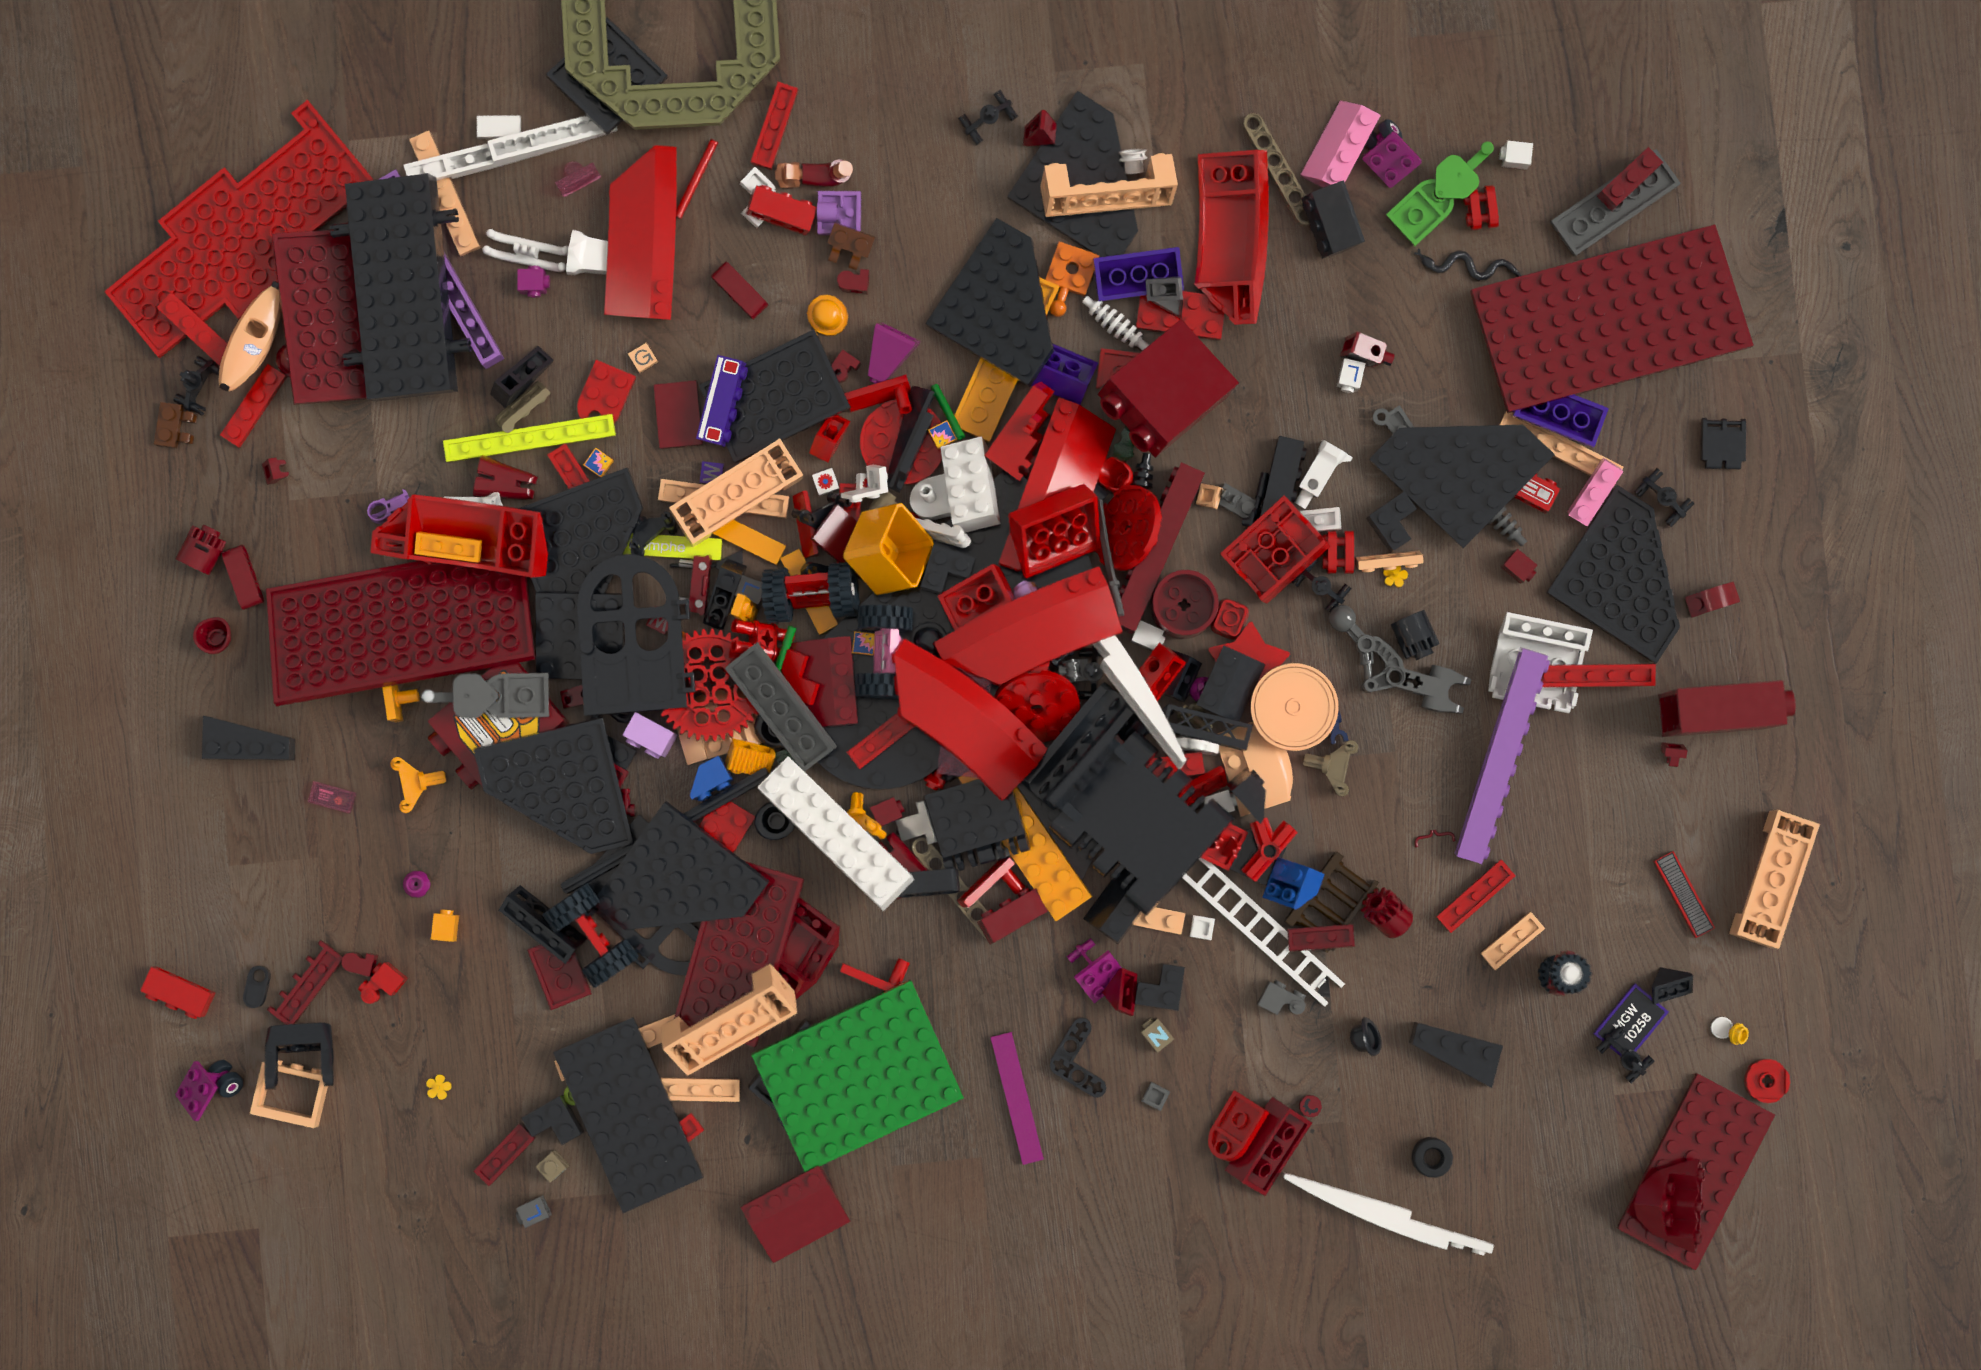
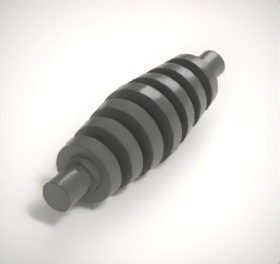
M1504 506L1488 524L1490 525L1496 520L1498 523L1493 528L1497 530L1502 526L1504 529L1500 534L1505 535L1508 533L1509 536L1506 539L1509 541L1515 540L1522 547L1527 542L1521 535L1523 529L1520 526L1517 529L1514 527L1517 524L1515 519L1511 523L1508 521L1512 516L1510 512L1506 516L1502 515L1507 509Z

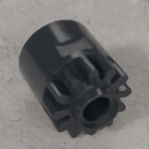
M1425 610L1390 624L1405 659L1414 656L1415 660H1419L1434 653L1432 647L1440 644Z

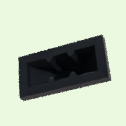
M1660 967L1652 984V1003L1658 1004L1693 993V975L1691 973Z

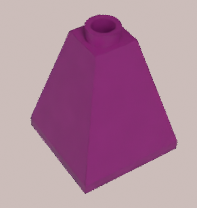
M883 322L876 323L868 372L870 381L876 384L888 380L918 347L921 341Z

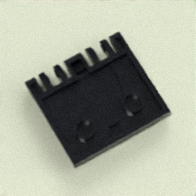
M980 779L924 795L945 869H956L953 855H955L958 870H964L965 864L961 853L965 851L968 853L970 865L976 867L975 848H977L981 865L996 861L997 858L993 847L995 842L1000 859L1006 858V852L1002 840L1009 839L1010 850L1013 855H1016L1019 851L1015 836H1017V842L1022 853L1031 850L1014 790L1001 801Z

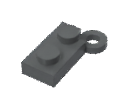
M1400 405L1390 412L1380 408L1373 414V421L1379 426L1386 425L1392 435L1399 428L1414 427ZM1379 413L1385 414L1386 418L1384 421L1378 420L1377 415Z

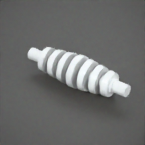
M1089 296L1085 297L1082 303L1089 307V314L1093 316L1096 313L1095 320L1097 322L1104 319L1101 324L1103 328L1110 324L1107 330L1109 334L1116 329L1117 332L1114 337L1118 339L1121 335H1124L1121 341L1126 343L1130 340L1131 342L1128 346L1132 348L1137 346L1141 350L1149 346L1142 339L1143 334L1140 331L1137 334L1134 333L1137 329L1134 325L1130 329L1128 328L1131 323L1129 319L1123 324L1121 323L1125 315L1121 313L1115 318L1114 316L1118 312L1116 309L1109 313L1107 312L1110 308L1109 305L1106 304L1102 308L1103 301H1094Z

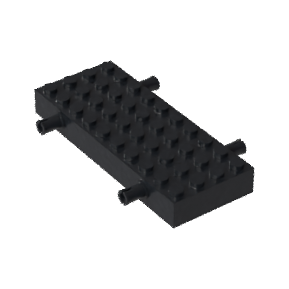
M429 173L345 184L349 221L348 223L331 224L330 229H334V231H330L332 238L350 235L362 351L344 353L343 358L351 359L343 360L344 365L349 367L363 364L367 400L371 401L458 392L454 353L471 352L472 346L469 347L472 342L470 338L453 340L441 224L459 221V217L455 216L459 215L457 209L440 211L437 179Z

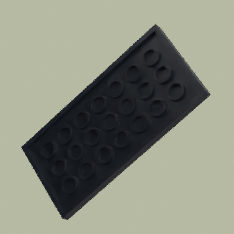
M635 1017L553 1052L622 1213L704 1177Z

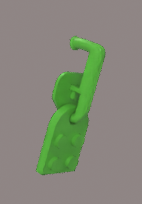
M1488 141L1484 142L1481 150L1467 163L1457 155L1448 156L1437 166L1436 179L1425 180L1418 184L1386 214V217L1416 246L1451 213L1454 199H1465L1477 189L1479 177L1473 170L1493 152L1494 145Z

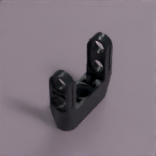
M328 1023L275 1025L267 1028L265 1041V1089L275 1090L278 1084V1053L321 1051V1074L324 1087L333 1086L334 1049L332 1026Z

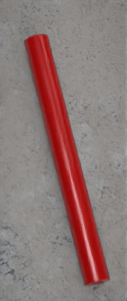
M710 139L676 209V217L682 219L718 145V142Z

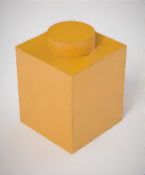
M440 909V913H434L431 940L455 942L457 940L459 915H453L454 911L442 909Z

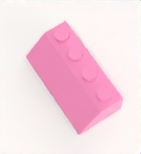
M1340 101L1300 176L1322 188L1343 180L1345 182L1372 133L1380 114L1359 104Z

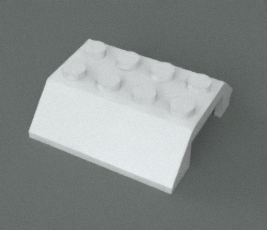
M1506 612L1499 631L1490 671L1488 691L1493 692L1492 698L1504 699L1520 647L1547 655V660L1550 661L1549 665L1582 664L1585 651L1589 650L1593 630ZM1542 687L1540 694L1536 693L1534 702H1536V707L1550 709L1553 704L1555 711L1570 713L1571 708L1574 709V706H1576L1579 693L1576 692L1577 687Z

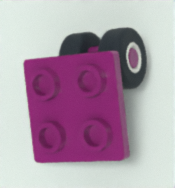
M1386 119L1379 125L1380 133L1378 135L1374 131L1370 134L1366 142L1370 151L1363 156V161L1389 188H1392L1418 167L1422 160L1403 141L1402 133L1393 121Z
M226 1060L215 1062L210 1066L208 1072H206L199 1061H194L175 1095L193 1121L200 1120L216 1090L222 1097L228 1098L236 1095L242 1089L243 1079L238 1073L229 1072L232 1069V1065Z

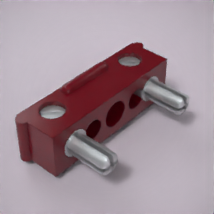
M710 554L706 556L695 555L693 561L683 559L679 561L680 567L693 568L690 598L679 597V599H689L690 612L699 613L700 615H704L707 611L712 556Z

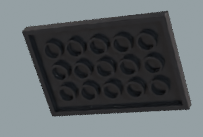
M813 329L745 362L748 372L746 379L741 382L742 396L736 402L735 409H737L735 421H731L729 430L732 433L729 443L726 442V446L734 463H738L756 454L778 439L783 441L851 408L816 330ZM711 379L699 385L705 400Z

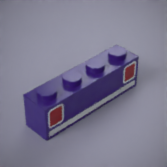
M717 355L696 439L725 447L726 442L729 443L732 433L729 430L731 421L734 422L737 415V409H735L736 402L742 396L741 382L746 379L748 372L745 362Z

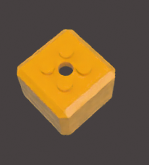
M902 503L861 512L844 551L843 558L876 595H882L917 587L934 543L933 538Z

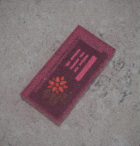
M314 781L308 802L351 814L357 793Z

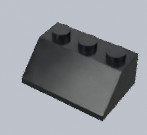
M1344 180L1311 192L1301 198L1303 209L1306 212L1310 229L1313 232L1317 249L1322 259L1345 252L1365 242Z
M1223 646L1197 705L1224 718L1240 721L1266 664L1227 646Z
M1124 869L1117 879L1110 881L1083 918L1116 944L1120 943L1142 913L1125 897L1127 891L1138 879L1135 877L1125 889L1120 887L1122 881L1131 874L1127 869Z

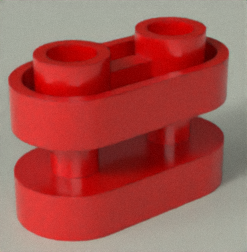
M1494 185L1484 186L1483 193H1478L1476 189L1467 198L1463 199L1464 205H1468V213L1466 214L1467 227L1470 226L1471 230H1479L1483 222H1487L1488 228H1497L1499 226ZM1481 201L1485 203L1486 214H1481L1479 203Z
M1327 531V534L1323 535V537L1331 547L1326 550V556L1322 558V568L1326 569L1327 574H1336L1337 567H1343L1344 574H1353L1354 531H1344V537H1337L1336 531ZM1337 546H1343V559H1337Z

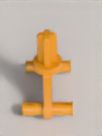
M395 757L390 762L391 768L399 771L404 800L400 802L399 809L403 813H409L413 809L421 793L427 790L426 787L446 782L444 771L424 774L423 771L419 772L400 757Z
M853 792L851 806L847 810V814L866 832L868 831L871 835H876L879 839H884L886 832L881 829V825L866 815V811L863 810L864 795Z

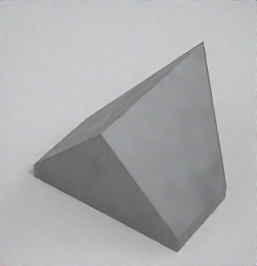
M1181 277L1146 279L1147 301L1155 303L1182 319L1183 293Z

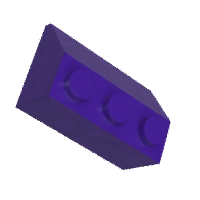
M1053 344V354L1031 386L1041 381L1055 391L1053 395L1080 405L1098 362Z

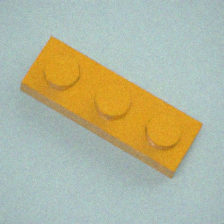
M416 532L415 554L480 562L482 540Z
M738 593L730 614L738 620L751 622L757 617V605L747 596Z

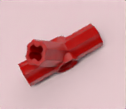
M1264 818L1261 824L1258 821L1250 823L1258 850L1241 871L1254 882L1261 877L1298 833L1284 820L1274 832H1272L1268 818ZM1267 845H1271L1275 849V854L1271 858L1264 854V848Z

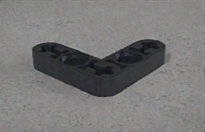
M1079 1017L1074 1020L1052 1056L1050 1069L1054 1074L1093 1097H1101L1106 1092L1104 1080L1073 1062L1091 1032L1090 1021ZM1084 1021L1086 1022L1085 1027L1088 1029L1086 1032L1082 1031L1079 1037L1083 1039L1079 1042L1076 1037L1069 1035L1071 1032L1076 1034L1078 1031L1076 1024H1081ZM1067 1040H1074L1076 1042L1077 1048L1075 1051L1067 1052L1065 1050L1064 1044ZM1063 1059V1065L1068 1068L1069 1064L1074 1065L1069 1070L1068 1077L1063 1075L1066 1071L1062 1068L1058 1071L1055 1070L1056 1066L1053 1064L1055 1060ZM1075 1070H1081L1084 1073V1079L1081 1082L1072 1080V1073ZM1088 1075L1093 1077L1090 1079L1092 1083L1101 1082V1092L1096 1091V1093H1093V1088L1088 1084L1086 1088L1082 1087L1086 1083Z

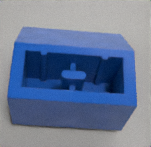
M716 756L698 767L690 793L691 799L702 802L712 797L711 792L715 790L721 792L732 786L730 782L734 781V778L730 771L726 769V764L721 756Z
M1278 857L1262 898L1297 910L1318 894L1325 874Z

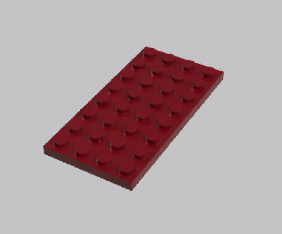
M334 230L272 234L294 405L367 399L363 364L346 367L343 360H351L343 358L344 353L361 352L362 347L350 235L332 238L330 231Z
M745 861L770 882L743 917L701 922L674 1019L680 1016L691 1027L754 991L752 974L771 964L778 972L804 878ZM760 1035L744 1044L757 1047Z
M1696 1073L1638 1187L1658 1170L1689 1160L1700 1159L1701 1167L1705 1169V1180L1702 1182L1704 1209L1703 1213H1701L1700 1227L1702 1243L1698 1244L1696 1253H1691L1654 1236L1636 1216L1634 1202L1638 1187L1616 1228L1696 1270L1775 1114Z

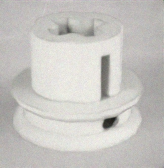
M1131 149L1119 152L1121 155L1120 161L1124 162L1125 174L1144 172L1143 160L1147 159V156H1145L1146 149Z

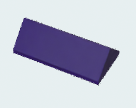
M1179 247L1093 258L1099 301L1147 295L1146 279L1179 276L1182 280V290H1184Z
M1572 395L1526 409L1516 410L1513 413V417L1594 448L1609 408Z

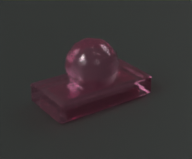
M571 161L564 166V178L555 183L562 196L566 197L594 182L601 176L593 162L583 167L579 162Z

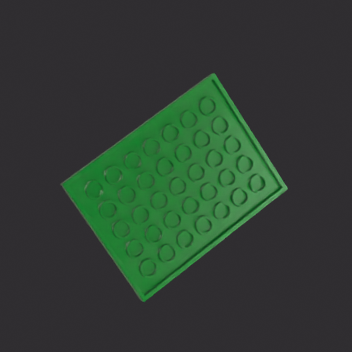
M911 980L751 1053L804 1172L818 1165L826 1164L964 1098Z

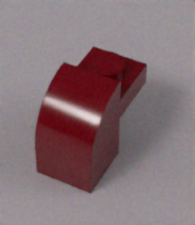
M1734 581L1685 597L1691 617L1740 602Z

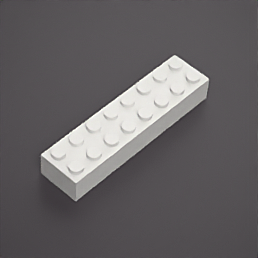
M789 757L757 787L780 812L882 911L914 881L912 875Z

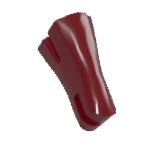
M484 455L480 457L477 468L479 476L475 478L473 497H487L493 492H499L500 498L532 500L534 498V490L520 486L521 483L536 485L538 476Z
M894 832L886 836L890 846L894 849L889 854L908 872L929 871ZM880 840L878 843L888 852V848Z

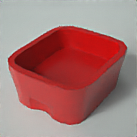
M1222 599L1219 603L1217 614L1211 623L1210 628L1212 632L1231 640L1237 639L1243 631L1249 616L1248 607L1231 599Z

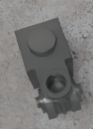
M1088 658L1062 661V665H1058V674L1067 678L1071 683L1088 682L1089 680L1084 676V668L1088 664Z
M1277 980L1274 983L1268 981L1257 1005L1278 1015L1282 1006L1288 1004V1009L1291 1013L1301 1014L1306 1007L1304 1002L1306 995L1296 990L1293 993L1285 990L1287 985Z

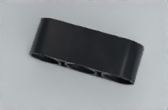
M940 869L909 872L914 881L898 897L908 898L960 892L958 869Z

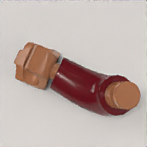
M841 159L824 164H801V169L799 162L780 163L775 171V180H778L780 188H797L800 186V179L802 184L839 186L850 178L853 167L850 162Z

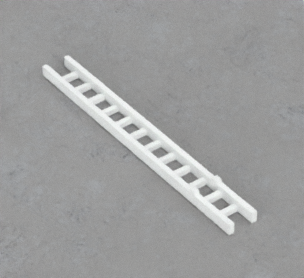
M1200 857L1199 860L1209 868L1206 874L1197 883L1187 874L1182 878L1317 1001L1326 1006L1328 1002L1314 989L1316 987L1320 988L1326 981V976L1340 988L1345 983L1308 950L1300 951L1306 958L1294 971L1282 960L1289 953V945L1278 956L1266 945L1278 932L1288 940V932L1211 862ZM1214 873L1225 885L1212 898L1201 887ZM1229 888L1242 898L1230 912L1218 903V900ZM1245 903L1257 912L1256 916L1246 927L1233 917ZM1263 917L1274 928L1261 942L1250 930ZM1310 961L1322 971L1311 985L1307 984L1299 976V973Z

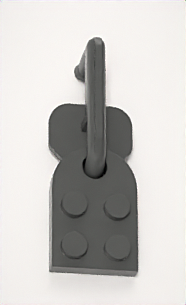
M548 673L498 674L487 682L478 674H461L453 682V692L433 693L427 689L422 692L421 698L425 703L453 702L454 712L461 718H479L486 710L499 718L549 717Z

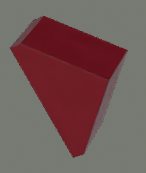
M1042 109L1025 125L1023 146L1055 144L1057 124L1046 110Z
M1119 968L1102 993L1116 1011L1134 1016L1138 974L1124 968Z

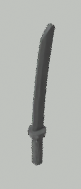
M1098 499L1100 540L1109 581L1107 584L1117 615L1121 617L1125 613L1118 590L1120 584L1116 580L1103 501Z

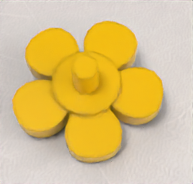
M1396 566V569L1383 571V575L1387 577L1385 584L1388 586H1392L1394 583L1396 587H1402L1404 585L1403 580L1408 578V572L1406 570L1401 571V566Z
M439 1074L435 1080L431 1078L426 1082L427 1087L432 1088L427 1092L430 1098L437 1096L440 1100H443L447 1097L445 1091L451 1089V1083L448 1081L444 1082L445 1077Z

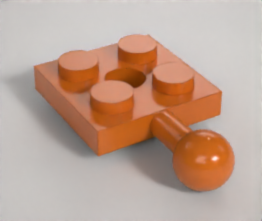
M1059 241L1045 279L1061 288L1057 300H1054L1050 307V313L1053 316L1061 317L1065 314L1067 308L1064 302L1069 291L1085 297L1094 273L1093 258H1098L1099 255ZM1069 264H1075L1078 267V272L1070 274L1066 271V267Z

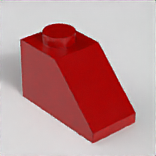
M839 415L827 419L817 432L809 453L818 459L829 462L851 421Z

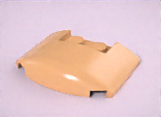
M741 689L737 690V695L740 698H747ZM718 690L715 692L718 700H725L727 698L725 691ZM699 695L694 700L701 703L705 701V695ZM709 702L705 708L710 709V712H714V709L718 708V706L713 705V702ZM722 711L717 714L721 722L729 720L728 713ZM700 713L696 716V721L699 724H705L708 718L705 714ZM751 714L754 719L753 723L746 721L748 728L745 729L740 726L741 733L738 734L734 730L733 738L762 744L754 729L755 720L758 716ZM677 728L687 765L728 754L732 738L728 734H725V741H722L720 736H717L716 742H713L712 737H709L707 743H705L703 736L700 737L699 741H696L694 734L688 739V732L685 731V733L680 735L681 728Z
M1254 722L1248 723L1253 726L1246 751L1219 745V754L1229 782L1245 768L1250 772L1254 769L1265 782L1262 785L1266 790L1265 809L1290 801L1293 775L1287 750L1278 748L1265 740L1256 729ZM1238 726L1231 730L1236 739H1245L1247 728ZM1229 733L1224 734V736L1231 737ZM1235 795L1240 817L1251 814Z

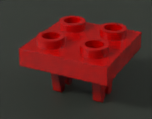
M1230 824L1201 858L1229 871L1234 859L1237 858V854L1241 850L1248 832Z

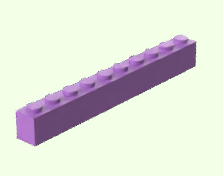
M394 170L380 179L401 177L397 170ZM444 252L450 310L466 338H470L471 346L480 363L485 369H488L505 358Z
M1522 647L1519 649L1455 850L1457 857L1482 864L1483 859L1488 858L1490 852L1488 843L1490 838H1494L1497 827L1494 826L1496 818H1500L1502 815L1503 806L1501 803L1503 797H1507L1510 785L1507 784L1510 776L1513 777L1517 765L1514 762L1516 756H1520L1523 749L1522 737L1523 735L1526 736L1529 730L1530 723L1527 721L1529 715H1533L1536 708L1534 699L1536 693L1540 694L1543 686V681H1541L1542 674L1546 673L1549 668L1550 661L1547 660L1548 656Z

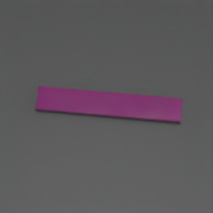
M1012 1032L992 1036L991 1041L1022 1164L1044 1160Z

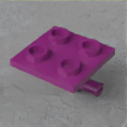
M1089 938L1081 946L1078 944L1076 946L1077 949L1066 957L1073 963L1083 956L1089 963L1074 978L1093 1003H1096L1104 997L1103 990L1121 966L1109 950L1092 962L1086 952L1096 944Z

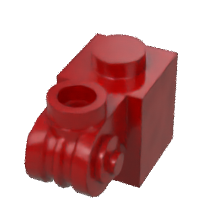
M379 963L372 971L374 975L370 981L365 980L358 990L361 992L363 1002L372 1004L380 999L379 989L393 996L408 978L391 963Z

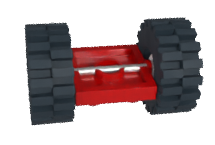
M847 562L830 564L828 573L790 576L787 568L765 569L761 578V595L766 620L768 623L791 622L794 609L830 606L835 618L857 616L860 600L856 571Z
M587 883L545 912L543 917L554 932L559 931L574 920L578 922L600 954L598 958L581 970L592 987L596 988L623 970L639 956L627 939L609 949L607 947L609 945L608 939L603 933H597L595 927H597L596 922L591 915L586 917L584 913L599 903L600 900Z

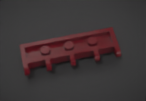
M319 940L318 945L323 950L317 958L314 959L309 955L307 956L306 960L311 965L301 977L294 973L292 976L298 983L291 992L287 994L281 990L279 993L285 999L276 1010L269 1006L267 1009L286 1025L295 1024L342 962L343 956L322 940Z

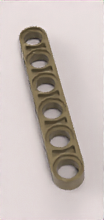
M1256 113L1248 114L1243 122L1244 131L1255 150H1267V162L1268 158L1272 155L1279 158L1280 163L1277 166H1271L1268 163V173L1296 222L1304 227L1309 226V221H1302L1299 217L1300 212L1304 211L1302 201L1292 203L1289 200L1290 193L1297 192L1302 198L1306 196L1263 119ZM1249 119H1256L1259 123L1258 128L1250 129L1247 126V121ZM1260 137H1266L1269 140V146L1262 148L1258 145L1257 140ZM1287 174L1290 177V182L1286 185L1281 184L1278 180L1279 175Z
M918 838L913 842L912 851L928 870H932L929 863L933 858H939L942 861L940 869H945L943 857L932 844H928L926 838ZM919 841H924L928 845V850L924 854L916 851V844ZM959 877L960 892L967 891L969 888ZM958 893L948 894L986 939L977 923L980 920H974L971 916L974 908H981L984 913L987 912L981 902L977 900L969 908L961 907L956 901Z

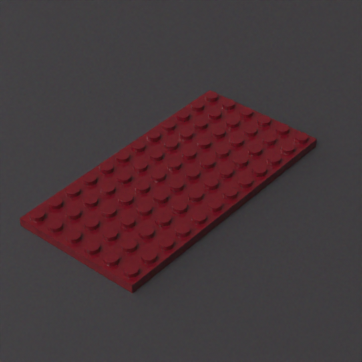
M1716 225L1474 288L1470 291L1507 413L1754 346Z
M416 561L266 589L273 701L275 706L535 660L526 576L432 562L429 565L423 561Z

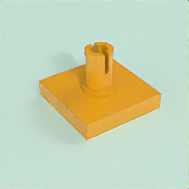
M398 684L382 687L387 720L395 723L404 721L401 704L420 701L418 689L399 692Z

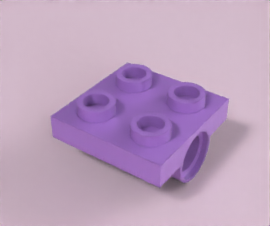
M818 191V235H830L835 222L861 231V191Z

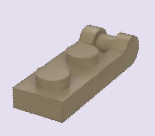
M538 381L497 415L495 419L496 424L504 432H511L517 421L528 416L530 410L536 405L542 404L551 393Z

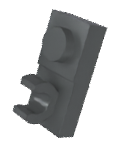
M1225 483L1222 487L1223 491L1220 496L1219 505L1240 518L1250 517L1256 500Z

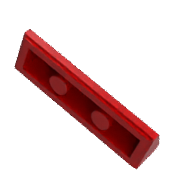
M805 490L793 495L794 509H805L812 512L808 491ZM796 518L803 557L806 559L819 556L818 545L810 539L815 533V528L799 522Z

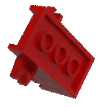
M1041 381L1033 385L984 455L1018 481L1024 475L1027 476L1031 471L1029 467L1032 463L1034 465L1036 456L1032 453L1044 438L1038 430L1050 416L1043 408L1055 391Z

